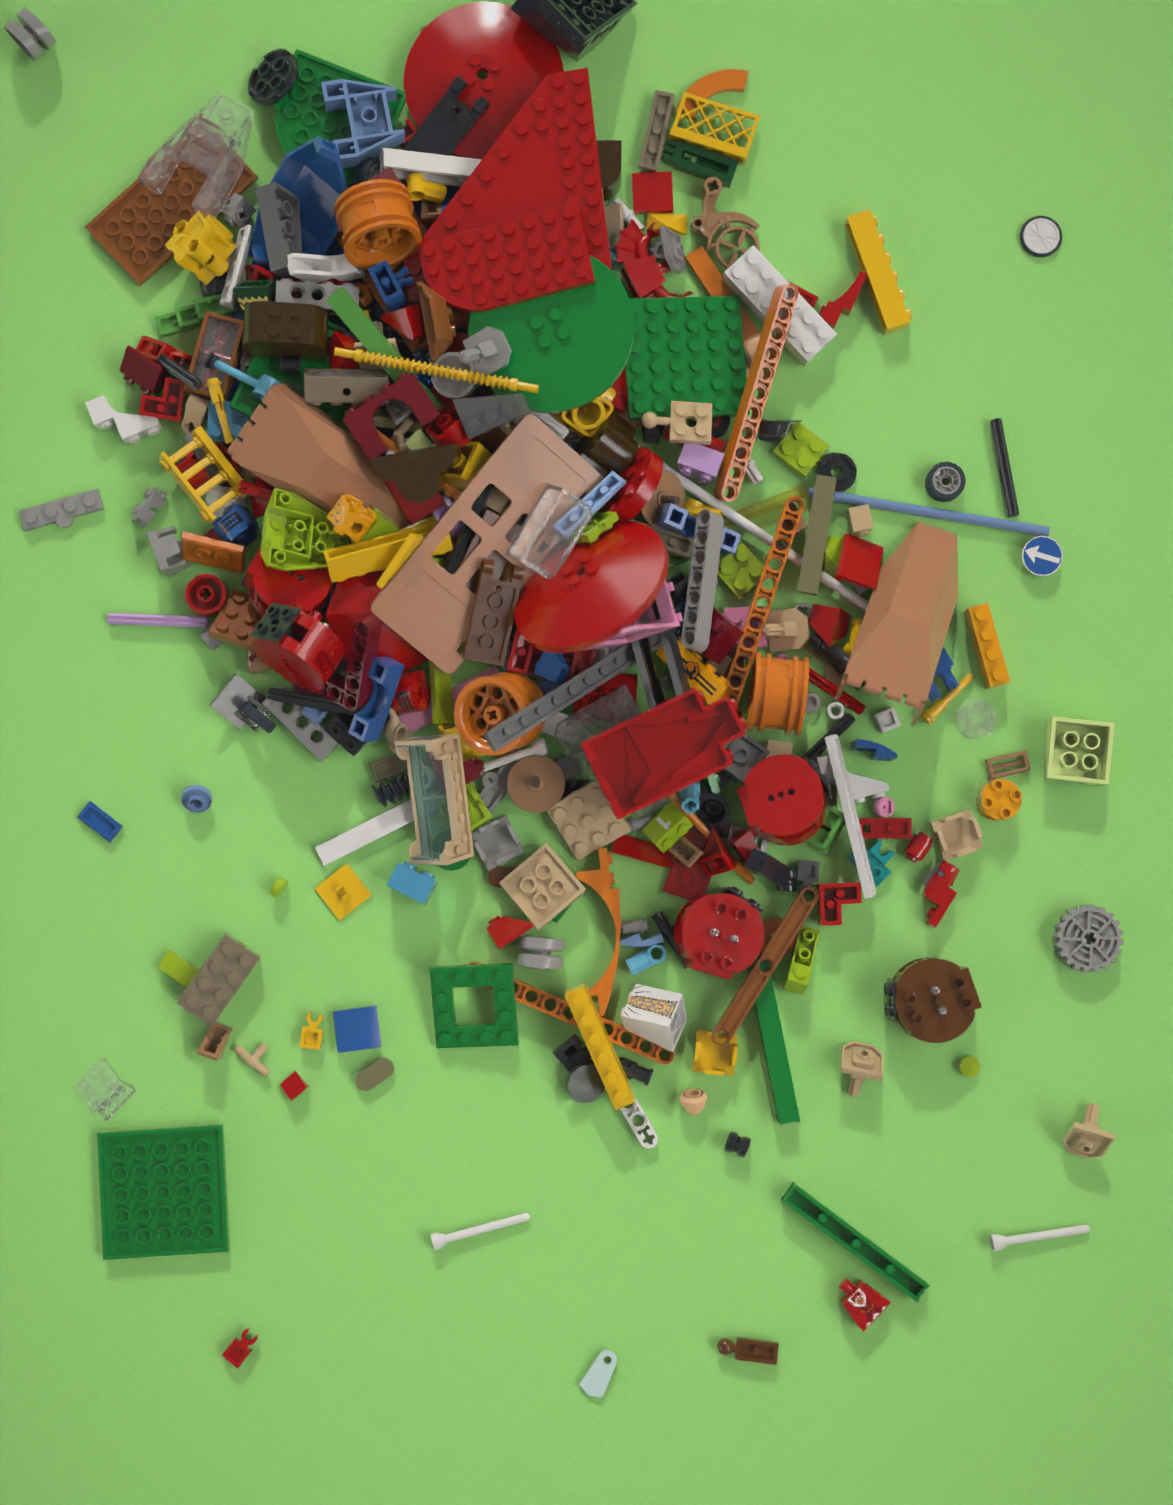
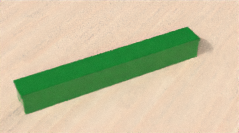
M757 959L747 968L748 974L752 969L753 965L755 964V962L757 961ZM767 960L761 961L759 965L762 972L770 970ZM770 976L754 1005L777 1121L781 1125L796 1121L800 1122L772 976Z
M792 1182L781 1197L784 1203L917 1303L925 1289L929 1288L930 1285L796 1183Z

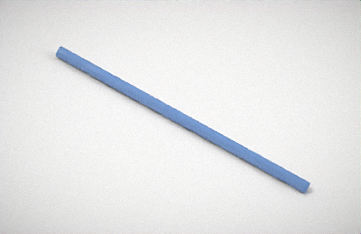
M809 487L807 497H813L814 488ZM834 492L833 502L857 506L869 504L870 508L1048 537L1050 527Z

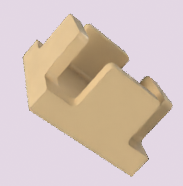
M970 809L930 822L942 859L945 861L983 848L980 839L983 838L977 819H973Z

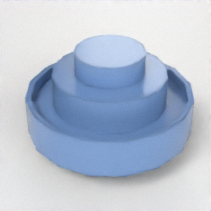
M191 785L184 789L181 802L187 810L199 813L211 807L213 797L206 787Z

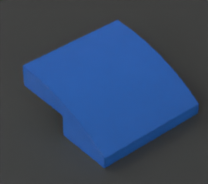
M855 739L851 742V750L871 752V760L893 761L897 759V754L879 743L864 739Z
M377 1006L332 1011L337 1053L381 1047Z

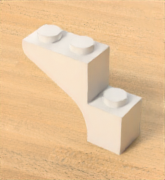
M292 253L287 255V267L290 275L301 280L313 281L315 284L332 278L340 281H351L365 276V270L350 264L345 254L323 256Z
M104 395L85 403L93 424L98 429L106 430L116 423L120 436L126 444H135L141 441L142 437L157 435L160 433L159 430L164 429L162 423L156 417L124 414L113 410L109 400Z
M829 755L816 758L815 762L819 767L817 769L820 774L824 773L831 782L830 785L836 784ZM847 771L855 804L864 802L867 796L872 795L873 799L885 796L884 792L890 790L886 782L851 774Z

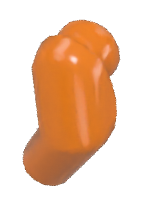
M357 282L355 287H359V293L362 294L359 297L360 305L362 307L371 305L373 298L369 287L361 282Z

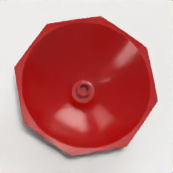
M385 570L373 571L364 576H354L337 582L325 616L331 631L341 640L346 649V654L343 657L345 661L349 660L354 624L369 615H374L370 607L371 603L383 590L376 584ZM381 621L382 628L377 657H391L404 665L402 672L429 661L428 658Z

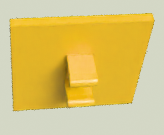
M347 863L315 888L339 921L372 896Z

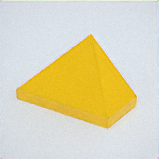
M647 213V229L655 222L653 226L655 231H659V228L666 226L678 235L687 234V214Z

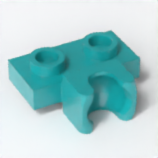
M880 839L869 850L866 848L876 887L891 873L885 864L894 856V852L891 850L886 854L879 853V848L882 846ZM852 852L847 859L857 868Z

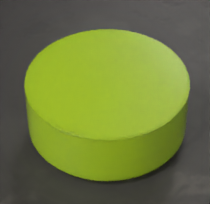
M282 877L278 878L271 887L270 895L276 899L279 898L285 891L288 881Z
M964 1056L959 1061L958 1068L964 1076L974 1077L980 1071V1063L973 1056Z

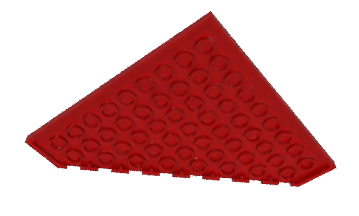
M588 68L547 74L423 236L422 242L577 201L589 254L601 261L612 271ZM417 251L415 254L408 256L404 261L405 267H407L410 273L406 275V278L411 276L414 281L413 284L407 286L410 304L420 302L417 282H423L430 287L424 277L419 251Z

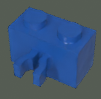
M384 260L368 269L390 312L409 304L401 289L403 286H409L414 283L411 276L404 279L405 275L410 274L407 267L402 268L398 274L394 275L387 260Z

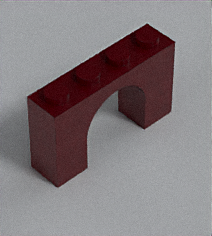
M407 371L397 377L398 382L392 386L390 383L379 389L380 394L375 397L373 395L368 396L362 400V406L357 409L353 406L345 412L346 416L342 418L370 461L389 450L374 424L375 413L384 402L389 400L405 402L412 409L423 427L441 416L413 372L410 374Z

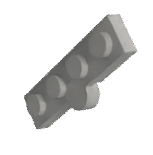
M94 489L23 509L19 512L24 530L27 532L55 523L62 528H69L74 522L73 517H80L104 510L100 490Z
M519 760L501 766L496 774L488 772L483 776L482 782L485 788L479 796L485 802L484 804L490 813L493 812L507 794L509 772Z

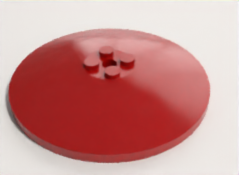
M474 2L452 8L439 15L422 30L408 54L403 77L404 92L409 112L418 128L438 104L457 76L462 77L467 82L466 88L458 96V99L470 110L481 96L490 103L487 111L477 121L453 152L452 156L482 160L547 74L564 72L557 46L510 9L512 6L497 2ZM480 71H486L488 76L485 79H479L477 74ZM457 108L456 113L459 114L461 109Z
M627 521L614 522L611 529L603 531L598 535L599 538L592 543L566 542V540L560 543L550 552L545 561L519 592L514 616L517 628L522 636L537 649L552 653H568L598 645L620 633V630L630 626L652 604L666 579L669 558L666 546L660 536L649 526Z

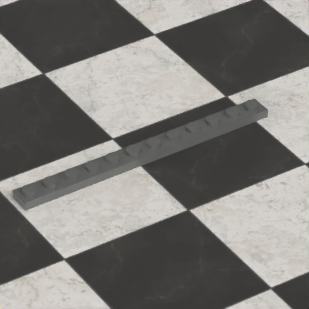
M681 623L679 627L674 628L676 637L682 634L683 626ZM659 633L648 637L651 652L662 646ZM632 643L621 646L483 733L493 752L505 747L635 664L637 661Z

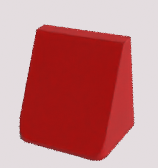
M294 1071L280 1084L291 1101L309 1087L297 1071Z

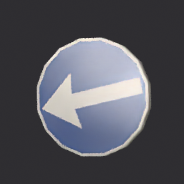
M1047 536L1032 538L1025 544L1022 550L1023 565L1030 573L1036 576L1051 575L1059 569L1062 563L1063 553L1060 545L1054 539Z

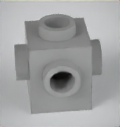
M234 193L231 198L227 199L220 210L225 216L223 220L231 227L235 225L239 228L246 226L257 211L243 196Z

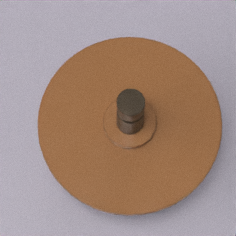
M663 470L659 484L652 497L639 512L650 525L662 528L655 525L661 505L672 503L684 508L685 503L684 488L679 478L674 473Z
M533 755L519 760L512 767L507 779V789L510 798L519 808L528 812L539 813L553 808L560 801L565 789V779L562 770L553 760L544 756Z

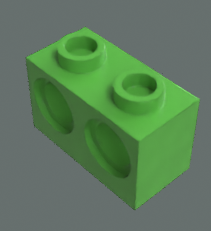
M829 805L826 807V819L823 826L812 838L807 840L809 846L827 855L846 824L844 814Z

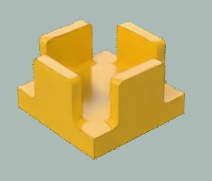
M696 1029L692 1071L711 1075L733 1076L737 1060L738 1034H734L728 1045L719 1047L711 1040L712 1031ZM725 1032L716 1033L715 1039L718 1043L726 1041Z

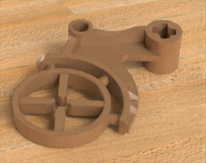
M709 177L706 179L701 190L703 196L701 217L693 219L690 231L703 237L707 241L706 251L714 248L718 262L722 267L728 269L734 264L738 252L734 251L728 265L720 256L719 245L731 250L735 248V245L721 238L729 232L740 231L742 233L737 247L741 246L745 234H747L753 240L755 247L760 251L758 239L753 233L760 225L742 213L716 212L714 206L722 189V183L716 177ZM710 186L714 187L713 192L709 190ZM742 223L750 226V229L741 226L730 227V224ZM725 226L726 230L720 234L716 243H711L715 232ZM741 248L739 253L743 255L747 250Z

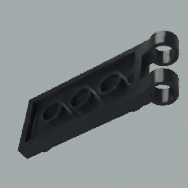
M457 76L450 84L447 92L402 150L451 156L477 121L487 111L490 103L481 96L470 110L458 99V96L466 88L467 82L462 77ZM457 108L461 109L459 114L456 113Z

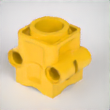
M199 210L188 222L185 220L179 221L174 227V235L165 244L170 252H174L175 261L184 269L194 272L205 285H208L215 276H221L226 272L228 268L226 259L237 248L232 241V233L210 214L205 215Z
M610 387L601 396L582 408L549 414L578 437H592L613 412L614 406L611 402L616 395V390Z

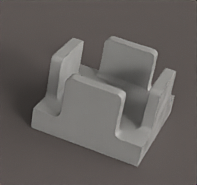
M170 526L159 531L154 529L147 532L160 570L164 574L171 577L177 575L176 572L190 567L189 563L182 559V541H177L174 535L177 534L176 528Z
M507 816L495 820L471 833L474 845L488 871L525 853Z

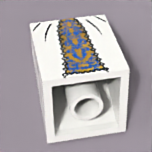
M636 984L633 991H630L626 1007H623L621 1010L620 1019L623 1021L624 1029L673 1052L687 1021L683 994Z

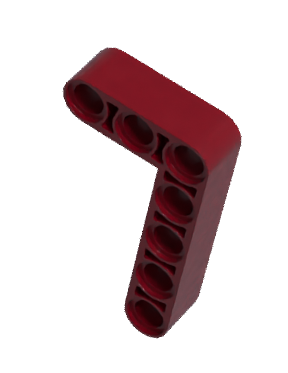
M369 615L354 624L346 678L333 672L325 686L318 692L319 695L350 711L364 706L371 697L373 683L367 675L373 657H377L382 628L381 621L377 616Z

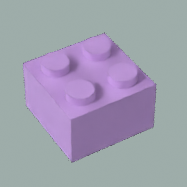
M684 443L677 462L676 471L687 479H690V477L697 479V482L702 485H714L724 453L699 444Z

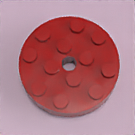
M639 447L631 464L619 474L626 481V484L597 512H616L619 518L616 522H627L635 517L650 500L659 484L663 472L662 459L647 447Z

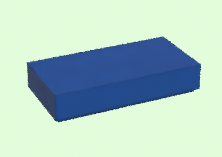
M89 801L77 817L108 842H112L123 828L122 824L92 801Z

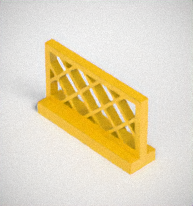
M684 92L669 139L679 143L682 141L739 160V164L745 165L760 115ZM686 99L694 101L697 108L688 112L684 106ZM708 106L713 107L716 114L707 118L702 109ZM700 111L704 120L694 124L690 115ZM727 112L732 113L735 120L726 124L722 115ZM686 117L691 124L686 129L677 127L679 121ZM719 117L723 126L713 130L709 121ZM746 118L755 120L753 126L746 130L741 123ZM706 123L710 132L705 135L699 134L697 127ZM738 123L742 132L732 136L728 127ZM725 129L729 138L725 141L718 140L716 133ZM744 135L748 142L746 148L738 146L735 139Z

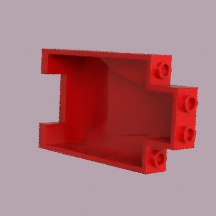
M695 687L580 743L616 820H620L733 765L731 760L734 759L730 748H725L724 745L747 734L745 729L748 728L743 717L739 718L736 713L738 706L734 698L730 699L729 696H726L705 706L704 702H706L703 692L701 690L697 691Z

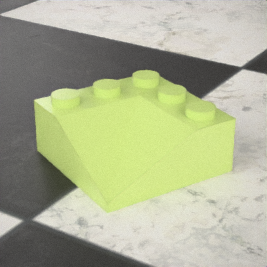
M1054 716L1047 718L1045 736L1046 778L1080 784L1109 785L1114 723Z

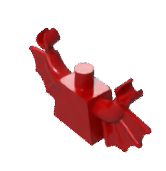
M631 219L629 226L624 230H620V240L615 245L617 251L616 264L622 263L618 269L632 298L691 296L693 294L691 291L678 295L668 292L662 285L665 282L663 274L670 272L671 269L666 260L657 263L653 255L648 256L647 252L651 238H656L660 233V229L659 231L653 229L655 222L649 226L646 235L642 233L635 221Z

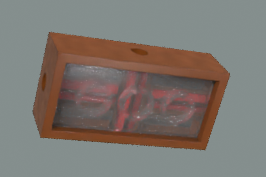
M209 311L205 312L189 372L198 377L203 385L199 390H194L185 384L184 390L188 395L192 393L211 401L209 390L205 387L207 384L206 380L218 377V380L222 383L220 387L224 400L229 401L235 377L217 368L212 371L204 367V363L209 353L213 352L220 356L219 361L238 370L243 352V320Z

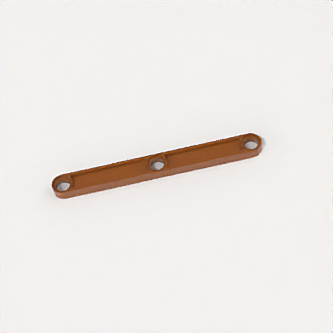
M804 887L796 896L712 1031L711 1040L715 1045L724 1047L733 1038L818 901L819 894L814 887ZM806 890H811L814 893V899L811 902H807L803 898ZM763 960H767L770 963L771 967L767 972H762L759 968ZM719 1031L726 1033L727 1038L723 1043H718L715 1039V1035Z

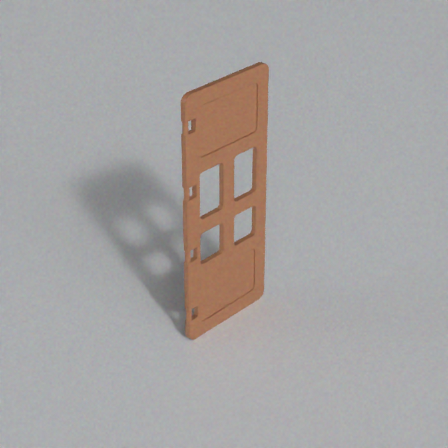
M527 414L523 416L427 534L421 544L371 603V612L442 671L448 674L455 672L465 660L462 658L463 653L459 654L456 650L466 641L475 594L466 587V583L480 567L482 559L487 558L493 550H496L512 565L524 566L521 590L550 552L562 540V537L556 533L553 527L578 504L577 501L584 492L588 494L604 477L535 415ZM488 484L494 485L511 501L509 507L493 526L486 523L471 509L473 502ZM523 513H526L544 529L543 536L527 555L522 554L505 538L507 532ZM462 521L481 540L454 574H450L434 561L431 555L456 523ZM545 542L549 547L541 555L537 550Z

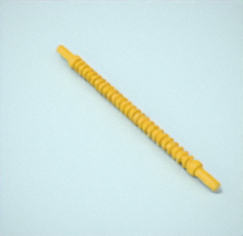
M335 347L334 350L335 356L351 358L355 362L360 363L364 361L365 364L370 362L371 365L376 363V366L381 364L382 367L385 365L388 368L393 366V369L399 367V370L404 368L405 371L410 369L411 372H414L416 370V373L421 371L423 375L428 373L429 376L431 374L435 377L439 375L440 378L443 376L446 379L451 377V380L457 378V381L462 379L463 382L466 380L469 383L474 381V384L479 382L480 385H483L485 383L487 387L492 385L493 388L497 386L498 389L501 387L504 390L509 388V391L513 392L521 390L538 393L539 385L519 382L516 378L508 380V377H505V379H502V376L497 378L496 375L491 377V374L486 376L484 372L480 375L478 371L473 373L472 370L468 372L467 369L464 371L461 368L456 370L455 367L450 369V366L444 368V365H441V367L438 364L433 366L432 363L427 365V362L422 364L420 360L416 363L414 359L412 361L408 358L404 360L403 357L398 359L397 356L392 358V355L387 357L386 354L381 356L380 353L375 355V352L369 354V351L364 353V350L361 349L354 351Z

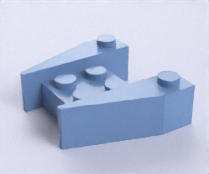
M344 79L321 82L326 112L347 109L352 137L332 141L338 149L343 169L359 166L365 159L380 155L383 148L392 149L405 142L404 129L395 131L392 129L387 103L397 101L396 87Z

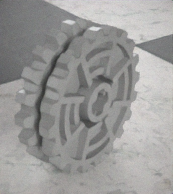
M1080 905L1076 909L1070 908L1067 910L1068 914H1062L1060 916L1061 922L1055 924L1057 932H1053L1052 937L1056 938L1053 947H1058L1057 956L1064 958L1062 961L1064 964H1071L1072 969H1080L1081 972H1098L1100 968H1108V963H1114L1117 960L1115 955L1121 954L1122 950L1119 949V946L1124 944V940L1120 939L1123 930L1118 929L1119 921L1112 919L1114 915L1111 912L1105 913V908H1096L1095 905ZM1089 935V938L1092 939L1091 942H1087L1084 936Z

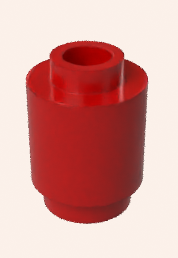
M921 831L918 835L915 834L904 850L907 853L905 857L913 863L917 861L922 862L932 847L933 839Z

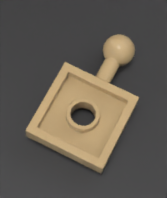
M671 401L670 417H657L655 413L647 412L642 416V424L648 429L654 428L656 425L670 426L669 442L710 445L712 403ZM693 419L696 422V426L689 427L685 421Z

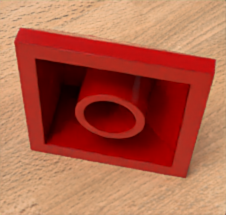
M496 916L488 922L490 926L487 927V930L497 947L501 949L535 925L530 921L505 916L500 919L499 916Z

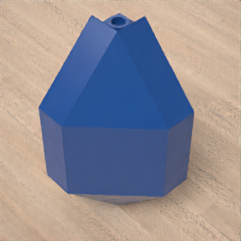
M317 136L287 153L270 183L277 182L300 198L302 254L325 255L340 230L334 214V204L337 198L347 190V185L336 144ZM258 208L248 256L254 258L258 264L266 265L268 271L271 272Z

